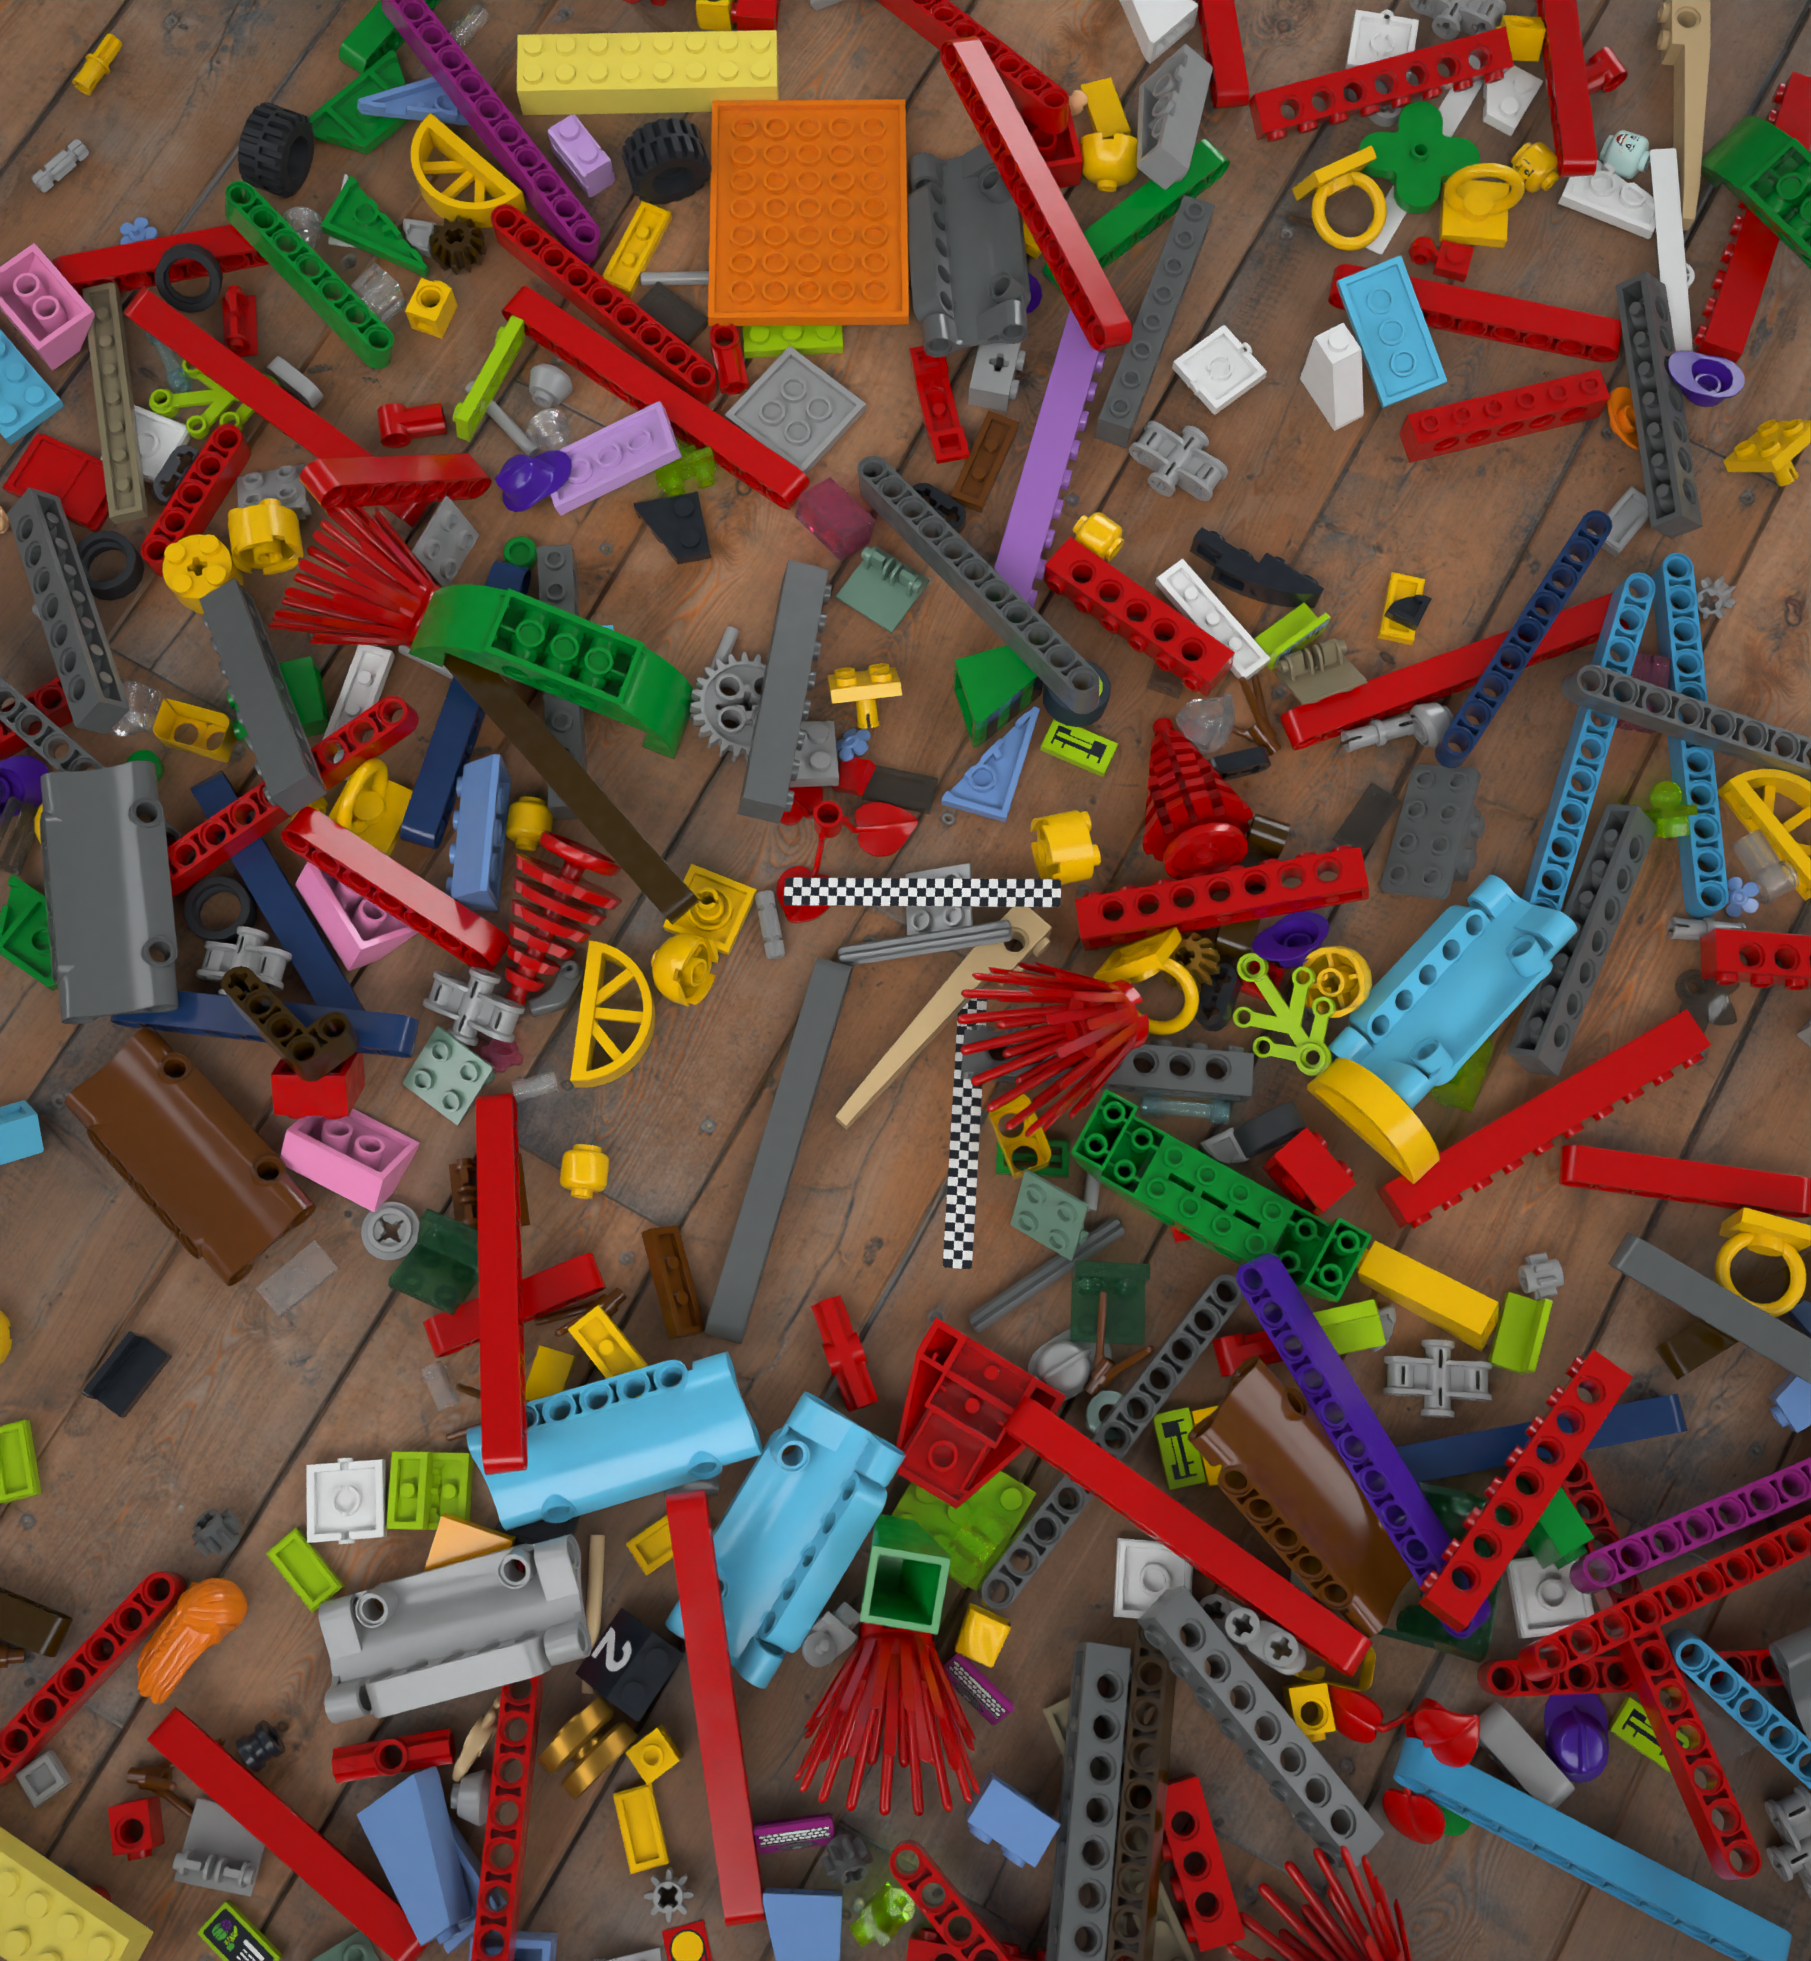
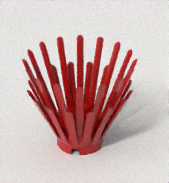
M377 506L375 509L376 516L372 514V517L363 507L347 508L349 511L345 508L326 509L327 515L357 540L359 545L326 520L320 521L321 528L342 545L319 530L313 532V538L353 566L343 563L315 546H309L307 553L360 584L302 559L298 563L301 570L334 585L302 573H296L293 577L294 580L333 597L331 599L289 587L285 590V595L289 597L283 598L281 603L286 606L332 617L279 609L274 612L275 616L272 618L275 622L270 623L268 628L317 633L312 637L309 644L381 645L411 648L434 591L442 587L434 583L430 575L411 553V550Z
M1024 962L1017 964L1024 970L1049 976L994 967L988 968L995 974L973 973V978L980 981L1041 988H1029V991L965 989L961 992L964 998L997 999L1000 1002L1070 1003L962 1014L957 1018V1022L963 1025L997 1021L996 1026L998 1029L1048 1023L1047 1025L966 1044L961 1047L960 1051L963 1055H971L1027 1041L1004 1049L1003 1057L1010 1059L1025 1053L1028 1054L973 1076L971 1084L974 1086H979L1057 1053L1056 1056L1017 1076L1015 1083L1018 1086L989 1102L986 1106L987 1111L994 1112L1082 1059L1084 1060L1035 1096L1030 1105L1006 1123L1005 1128L1007 1130L1015 1128L1087 1073L1026 1130L1025 1137L1034 1134L1043 1124V1132H1045L1089 1088L1070 1111L1069 1119H1072L1082 1107L1085 1109L1128 1053L1144 1045L1149 1031L1148 1014L1138 1015L1135 1004L1141 1003L1143 1000L1130 983L1124 980L1105 982L1035 962L1036 965Z
M863 1622L859 1625L858 1642L804 1727H809L804 1736V1739H808L814 1734L823 1718L794 1777V1781L799 1780L805 1769L809 1766L800 1786V1792L803 1793L808 1790L820 1762H824L829 1758L837 1739L819 1792L818 1801L819 1803L827 1801L841 1759H845L848 1755L855 1757L846 1801V1809L854 1811L858 1803L866 1761L872 1766L878 1760L885 1715L879 1801L880 1814L887 1816L891 1810L897 1724L898 1762L902 1768H906L910 1763L914 1814L922 1816L924 1813L921 1761L925 1763L930 1762L931 1765L935 1766L942 1806L946 1812H951L953 1809L937 1724L950 1769L956 1771L964 1801L971 1805L972 1796L965 1772L974 1792L980 1794V1790L961 1734L966 1746L972 1751H975L972 1739L976 1740L936 1652L934 1634Z
M1341 1845L1340 1854L1353 1882L1356 1895L1378 1948L1371 1935L1366 1931L1328 1859L1320 1848H1314L1313 1855L1330 1885V1888L1327 1889L1328 1898L1360 1953L1292 1861H1286L1284 1868L1310 1904L1302 1905L1301 1913L1326 1945L1269 1885L1261 1883L1258 1886V1892L1319 1957L1287 1929H1280L1278 1938L1248 1913L1239 1912L1242 1924L1288 1961H1413L1398 1899H1395L1393 1907L1400 1938L1385 1888L1379 1883L1377 1874L1374 1877L1367 1857L1363 1854L1361 1863L1376 1904L1374 1908L1352 1856L1344 1845ZM1235 1943L1226 1944L1227 1951L1242 1961H1276L1270 1957L1261 1960Z

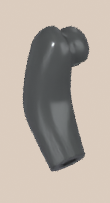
M567 960L562 963L553 986L543 994L528 1000L533 1017L559 1011L569 1005L584 977V970L580 963L574 960Z

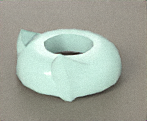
M1102 1390L1094 1396L1086 1409V1428L1093 1433L1101 1423L1098 1416L1101 1407L1106 1404L1114 1406L1122 1395L1118 1392ZM1128 1402L1127 1412L1133 1418L1132 1406ZM1107 1429L1104 1434V1439L1107 1440L1120 1438L1118 1432L1113 1429Z

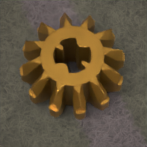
M1193 932L1187 938L1185 934L1180 933L1182 941L1169 958L1177 961L1188 970L1197 985L1198 993H1200L1201 984L1205 982L1208 985H1212L1210 975L1220 973V968L1217 965V962L1221 960L1220 954L1214 949V944L1209 938L1205 937L1202 939L1200 934ZM1160 970L1170 987H1177L1180 992L1184 993L1181 985L1172 975Z

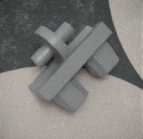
M844 1602L836 1612L830 1613L827 1611L814 1623L803 1643L802 1653L807 1663L819 1668L827 1666L849 1648L857 1639L852 1630L860 1621V1614Z

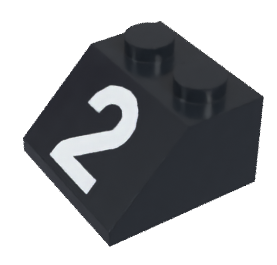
M621 1607L592 1648L590 1656L585 1658L575 1674L605 1699L638 1722L680 1662L684 1653Z

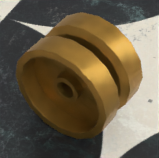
M601 1696L594 1700L582 1713L579 1711L553 1737L554 1741L537 1759L550 1775L560 1772L571 1760L576 1764L566 1774L561 1784V1787L574 1801L638 1737L626 1722L617 1723L604 1736L600 1733L612 1719L614 1713L613 1708Z

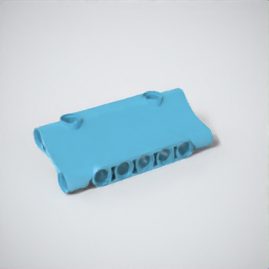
M1489 875L1467 898L1469 907L1453 905L1446 909L1371 989L1369 997L1361 1007L1350 1013L1348 1019L1349 1027H1346L1328 1046L1332 1054V1061L1336 1058H1346L1363 1066L1386 1083L1412 1110L1434 1086L1443 1085L1454 1078L1463 1064L1536 985L1549 975L1553 968L1551 959L1577 932V926L1571 918L1561 911L1533 905L1521 899L1502 879L1495 875Z
M726 1351L693 1361V1370L689 1371L681 1361L667 1360L527 1402V1428L529 1429L527 1430L528 1467L526 1471L486 1475L482 1462L481 1425L468 1428L466 1437L469 1451L488 1485L503 1528L510 1530L540 1520L549 1523L565 1522L573 1517L694 1481L713 1478L721 1473L722 1466L762 1455L763 1450L760 1436L740 1394L729 1353Z
M803 1392L784 1426L772 1433L763 1448V1454L757 1458L712 1533L731 1665L746 1681L763 1689L769 1685L784 1660L786 1651L790 1653L795 1652L805 1640L880 1515L887 1499V1491L884 1488L889 1485L906 1457L905 1453L893 1444L858 1425L820 1398L808 1392ZM796 1445L792 1453L782 1455L786 1447ZM678 1600L665 1625L671 1632L685 1640L680 1601Z

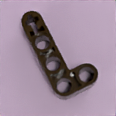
M1255 814L1245 836L1248 842V851L1239 864L1245 868L1258 866L1262 861L1268 859H1278L1284 848L1290 828L1289 823ZM1258 884L1252 885L1248 888L1247 892L1257 895L1262 893L1265 887ZM1260 919L1219 926L1214 949L1219 954L1238 960L1243 955L1251 953L1252 942L1255 940Z
M243 966L234 967L223 975L221 986L234 1008L302 1080L312 1082L323 1078L357 1050L359 1038L350 1020L344 1013L338 1011L329 1012L306 1028L249 968Z

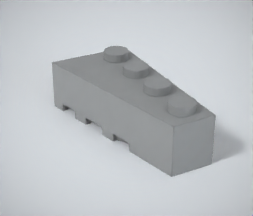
M1186 43L1139 86L1137 168L1164 190L1174 182L1182 180L1189 170L1213 69L1207 61Z

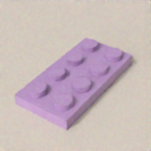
M658 401L560 449L559 451L566 453L571 459L572 471L564 486L551 494L554 507L562 516L681 458L682 456L667 412L662 403Z

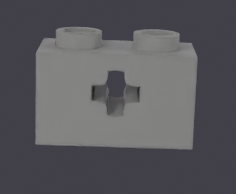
M1021 342L1016 344L993 343L979 345L969 386V405L1007 412L1009 400L1016 401L1020 380L1014 379L1016 370L1022 371L1025 362L1026 351L1020 350Z

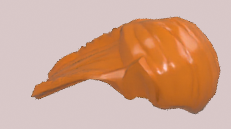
M209 1578L199 1583L191 1582L189 1589L182 1593L177 1605L163 1619L152 1638L144 1645L140 1652L136 1668L139 1669L137 1690H139L141 1696H151L154 1704L158 1702L159 1705L162 1704L172 1693L192 1663L206 1649L218 1643L220 1644L229 1632L234 1631L241 1625L248 1612V1603L245 1594L237 1584L224 1578Z

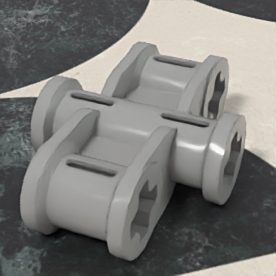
M1409 0V4L1414 11L1434 19L1432 22L1433 32L1446 40L1456 38L1460 31L1472 36L1494 30L1497 20L1502 18L1507 7L1503 0H1427L1426 4H1422L1424 0ZM1490 5H1493L1492 10L1489 11L1488 9ZM1447 23H1449L1448 29H1445Z
M1148 421L1144 427V434L1138 442L1131 444L1129 453L1138 463L1154 471L1148 477V483L1152 489L1163 496L1171 497L1176 491L1175 485H1177L1196 499L1204 502L1209 501L1213 496L1215 486L1220 480H1224L1227 477L1228 469L1219 459L1203 451L1209 445L1207 436L1194 426H1185L1181 432L1182 437H1179L1156 421Z
M239 926L236 930V933L239 935L236 945L205 941L204 948L207 950L201 969L196 971V977L208 982L221 984L223 975L228 970L243 966L252 970L269 989L283 990L284 984L281 981L286 963L291 961L292 954L278 948L263 946L264 942H268L269 934L258 929ZM223 989L218 991V995L227 996Z
M470 967L469 974L471 977L468 982L454 974L434 970L432 976L435 980L429 997L423 1000L422 1005L432 1011L455 1019L453 1027L447 1030L450 1035L461 1043L473 1046L478 1044L479 1039L476 1037L478 1031L500 1041L514 1042V1028L519 1015L524 1014L526 1008L517 1002L492 993L495 984L500 983L501 977L482 968Z
M1421 1340V1347L1425 1348V1358L1384 1356V1363L1387 1364V1387L1383 1388V1395L1424 1397V1408L1420 1410V1416L1454 1418L1455 1411L1451 1410V1399L1478 1402L1492 1401V1395L1488 1393V1371L1492 1369V1363L1451 1360V1349L1455 1348L1454 1341Z
M1217 1594L1208 1595L1199 1603L1211 1619L1215 1613H1224L1222 1620L1215 1618L1212 1621L1234 1647L1243 1648L1251 1659L1261 1661L1285 1675H1295L1305 1667L1307 1661L1306 1651L1297 1642L1296 1638L1270 1622L1260 1621L1257 1614L1251 1609L1242 1608ZM1282 1649L1284 1651L1289 1649L1292 1651L1290 1657H1280L1279 1652Z
M1799 1785L1793 1788L1792 1794L1776 1802L1770 1799L1764 1803L1767 1815L1784 1844L1778 1848L1774 1845L1766 1849L1771 1865L1783 1881L1788 1882L1792 1880L1793 1874L1798 1872L1804 1888L1811 1899V1795L1803 1786Z

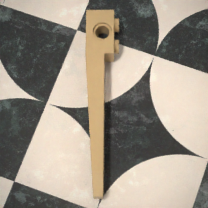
M1666 0V2H1661L1657 14V22L1661 23L1657 49L1661 50V64L1674 65V148L1677 153L1683 230H1689L1696 217L1700 188L1710 59V0Z
M1012 907L1000 921H1010L1013 930L1012 939L1020 941L1023 949L1019 952H1011L1006 949L1005 942L975 946L835 1116L836 1121L847 1130L972 999L964 998L961 992L965 989H981L988 982L974 979L973 973L995 974L988 967L1025 972L1017 963H1025L1033 954L1039 957L1051 943L1048 938L1050 937L1052 927L1029 907Z

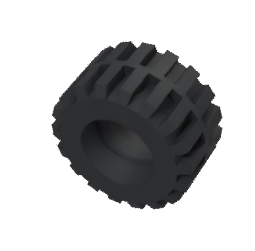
M263 102L260 106L257 105L252 114L250 113L240 137L238 168L242 180L255 188L284 198L294 196L306 180L313 160L314 133L310 119L303 114L271 103Z
M663 118L652 123L649 122L644 124V127L632 132L633 135L625 140L626 145L622 146V158L633 192L644 202L669 204L670 202L680 201L685 197L695 194L694 192L700 190L710 178L711 165L700 130H698L694 123L690 124L689 120H678V118L665 120Z

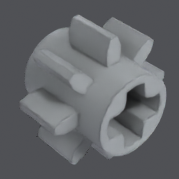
M1707 576L1701 580L1703 588L1696 587L1698 609L1703 613V619H1706L1713 613L1720 619L1726 615L1725 607L1732 608L1737 602L1731 598V592L1736 586L1729 587L1724 582V576H1721L1714 582ZM1709 594H1710V596L1717 595L1718 598H1719V600H1717V599L1710 600L1708 595H1709Z
M1546 1252L1524 1257L1526 1265L1518 1267V1279L1522 1290L1525 1293L1534 1292L1535 1300L1557 1295L1556 1287L1563 1286L1564 1275L1557 1259L1548 1260Z
M669 1867L664 1879L661 1880L655 1874L651 1877V1882L656 1886V1889L646 1892L644 1898L648 1900L653 1899L655 1906L650 1913L652 1916L660 1911L666 1913V1920L670 1922L673 1912L677 1909L680 1913L687 1914L689 1909L683 1900L684 1898H691L695 1894L694 1890H686L684 1883L689 1876L687 1873L678 1878L673 1876V1869ZM662 1886L667 1890L674 1886L678 1890L675 1896L677 1903L673 1899H670L667 1903L662 1900L661 1897L664 1894Z

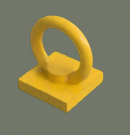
M1372 146L1314 171L1292 189L1297 201L1315 193L1312 201L1314 226L1321 238L1334 248L1344 251L1365 248L1377 239L1385 225L1387 206L1384 194L1372 178L1359 172L1377 158ZM1355 185L1363 189L1370 197L1374 210L1373 220L1370 227L1363 234L1356 237H1344L1336 233L1328 224L1325 216V203L1328 197L1334 196Z
M1496 163L1474 164L1456 171L1446 183H1442L1439 242H1442L1443 239L1459 244L1504 248L1507 242L1508 209L1515 206L1521 200L1525 191V183L1522 176L1513 168ZM1479 177H1494L1502 179L1507 183L1478 181L1471 179Z
M368 759L350 775L328 817L389 857L400 837L401 825L413 790L388 780L387 766L381 759Z
M1177 927L1115 949L1093 976L1095 979L1105 982L1124 980L1131 984V982L1144 981L1162 970L1172 975L1179 982L1185 997L1183 1009L1171 1020L1156 1021L1149 1019V1034L1170 1035L1179 1032L1191 1023L1198 1010L1199 993L1192 975L1180 963L1169 958L1182 941Z
M1745 1207L1722 1221L1719 1235L1730 1239L1721 1247L1715 1261L1716 1283L1773 1317L1781 1316L1793 1309L1800 1301L1806 1286V1270L1798 1252L1811 1246V1225ZM1744 1247H1747L1752 1252L1766 1256H1782L1786 1261L1790 1271V1284L1786 1293L1777 1301L1767 1304L1752 1302L1743 1297L1733 1285L1730 1275L1731 1262L1736 1253Z

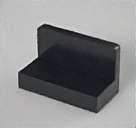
M129 1331L83 1389L82 1394L87 1398L98 1400L116 1415L125 1418L172 1356L145 1335Z

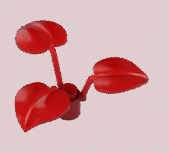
M821 786L789 787L790 791L795 792L790 812H783L780 823L793 826L798 824L804 816L807 819L814 818V829L819 836L812 872L806 867L795 866L784 871L777 882V899L787 920L791 923L810 922L823 915L831 906L784 904L786 878H831L828 875L818 874L826 838L837 836L842 826H845L851 833H859L858 844L864 852L876 857H886L896 853L904 846L916 829L918 819L900 807L882 802H872L862 805L856 810L854 815L856 826L849 822L848 816H842V809L837 803L833 801L822 802L823 789Z
M1327 1684L1335 1728L1352 1741L1371 1743L1376 1738L1377 1731L1385 1733L1405 1723L1407 1737L1423 1740V1746L1426 1748L1430 1747L1434 1757L1446 1766L1454 1768L1464 1767L1472 1760L1476 1753L1480 1737V1719L1478 1715L1455 1713L1444 1709L1437 1701L1425 1698L1419 1702L1412 1713L1404 1710L1399 1717L1388 1723H1381L1384 1717L1383 1711L1371 1698L1352 1689ZM1404 1787V1791L1396 1788L1387 1789L1383 1796V1810L1389 1822L1399 1833L1412 1841L1424 1845H1432L1442 1837L1446 1826L1445 1818L1440 1807L1433 1800L1423 1794L1412 1793L1406 1787Z

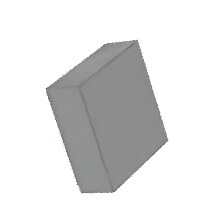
M54 1750L47 1751L15 1774L34 1808L40 1807L73 1783Z

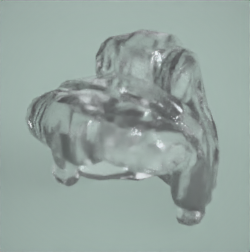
M120 678L130 710L109 731L110 734L127 737L128 735H135L138 731L153 732V725L160 708L161 691L158 689L153 690L151 687L136 681H125Z
M1225 693L1223 698L1190 700L1176 715L1179 731L1188 740L1194 742L1202 752L1211 753L1219 751L1228 743L1235 721V705L1230 693Z

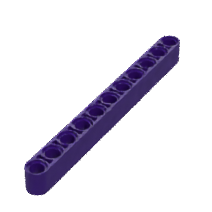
M1261 1254L1243 1264L1237 1270V1284L1418 1585L1421 1586L1432 1569L1438 1573L1445 1564L1446 1560L1441 1555L1451 1542V1539L1283 1263L1273 1254ZM1452 1572L1454 1585L1461 1590H1467L1469 1587L1467 1577L1462 1572ZM1486 1598L1467 1628L1459 1633L1443 1621L1441 1623L1452 1636L1460 1639L1468 1638L1489 1619L1491 1606Z

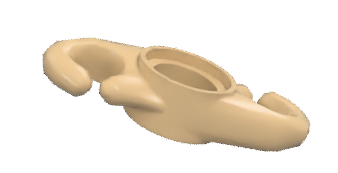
M501 1693L497 1695L486 1714L480 1716L468 1734L463 1750L453 1769L452 1778L455 1782L461 1781L477 1757L483 1755L495 1736Z

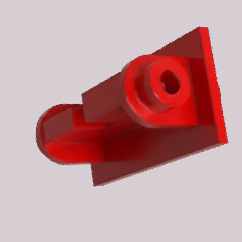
M229 286L228 291L225 292V297H222L224 346L239 357L257 356L256 295H246L240 286Z

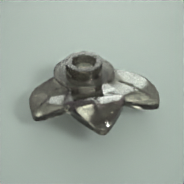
M1687 970L1680 974L1675 982L1676 994L1682 1000L1680 1013L1688 1009L1703 1033L1707 1029L1708 1023L1718 1026L1735 1024L1737 1022L1736 1012L1728 995L1732 994L1739 987L1740 983L1738 982L1735 985H1717L1715 980L1702 979L1701 971ZM1688 983H1693L1697 987L1696 994L1689 991Z

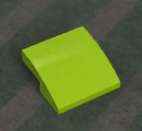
M392 1451L386 1529L437 1530L440 1518L444 1513L470 1521L474 1465L471 1453Z

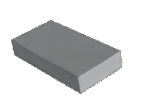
M1632 486L1607 514L1612 520L1613 527L1601 548L1615 558L1649 518L1647 497Z

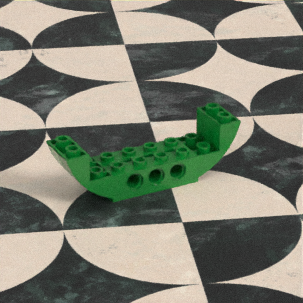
M1745 116L1702 157L1701 175L1715 188L1723 183L1811 269V153L1795 137H1790L1770 122L1756 116Z
M459 584L442 587L434 591L408 653L440 667H443L447 655L451 654L644 731L646 735L641 747L672 759L675 758L691 714L690 705L695 702L691 699L692 690L694 689L688 680L673 665L645 647L643 642L510 588L503 590L489 586Z
M1105 1089L1070 1152L1074 1160L1086 1172L1109 1190L1126 1200L1131 1206L1167 1226H1172L1180 1230L1181 1233L1191 1236L1192 1240L1235 1264L1242 1266L1261 1254H1273L1283 1263L1300 1293L1326 1301H1339L1372 1235L1339 1217L1331 1223L1326 1222L1136 1117L1135 1113L1138 1106Z

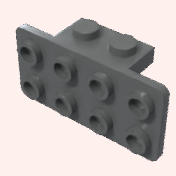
M1422 764L1414 766L1380 884L1384 893L1445 899L1450 893L1453 880L1467 882L1470 870H1473L1476 865L1478 839L1483 836L1485 831V819L1474 805L1481 778L1477 769L1465 767L1447 768L1444 766Z

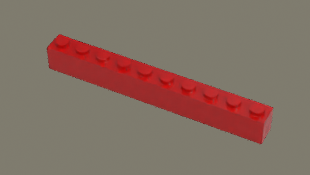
M1793 71L1785 84L1779 83L1772 98V102L1776 103L1775 109L1769 111L1766 121L1775 125L1790 137H1795L1809 150L1811 144V77ZM1740 200L1737 204V208L1741 209L1740 215L1734 217L1728 234L1733 236L1731 243H1726L1719 259L1720 262L1724 263L1722 270H1717L1710 289L1715 290L1713 297H1708L1701 316L1706 317L1704 325L1700 324L1692 340V343L1697 345L1696 353L1726 358L1735 364L1743 354L1780 240Z
M1688 1009L1442 1151L1439 1153L1440 1160L1415 1184L1411 1183L1404 1175H1401L1377 1190V1193L1399 1228L1410 1223L1413 1229L1433 1218L1429 1211L1441 1205L1443 1210L1446 1211L1463 1201L1460 1193L1471 1187L1474 1193L1494 1182L1491 1175L1502 1169L1504 1174L1507 1175L1524 1165L1521 1157L1532 1152L1537 1157L1553 1148L1554 1144L1551 1140L1560 1134L1565 1139L1572 1137L1585 1129L1581 1122L1592 1116L1595 1122L1615 1111L1611 1105L1622 1099L1625 1104H1628L1645 1094L1641 1087L1652 1081L1654 1086L1657 1087L1674 1077L1671 1069L1682 1064L1686 1070L1703 1060L1704 1057L1700 1052L1712 1045Z

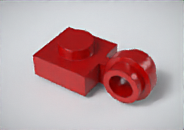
M1418 237L1410 244L1409 255L1411 261L1417 265H1426L1429 262L1435 263L1433 275L1464 282L1468 274L1474 247L1442 239L1439 250H1436L1432 239Z

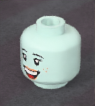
M1621 130L1614 136L1610 135L1607 138L1600 154V161L1603 162V165L1608 163L1615 167V174L1619 177L1630 180L1639 171L1645 172L1650 164L1649 141L1641 135Z

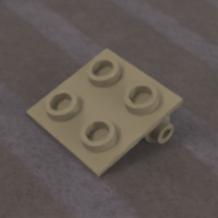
M1336 638L1320 643V648L1316 644L1312 645V655L1308 648L1283 655L1282 660L1277 662L1279 670L1275 671L1278 678L1302 705L1317 703L1325 697L1340 692H1349L1355 687L1367 683V679L1342 654L1347 652L1345 641L1343 639L1337 640Z

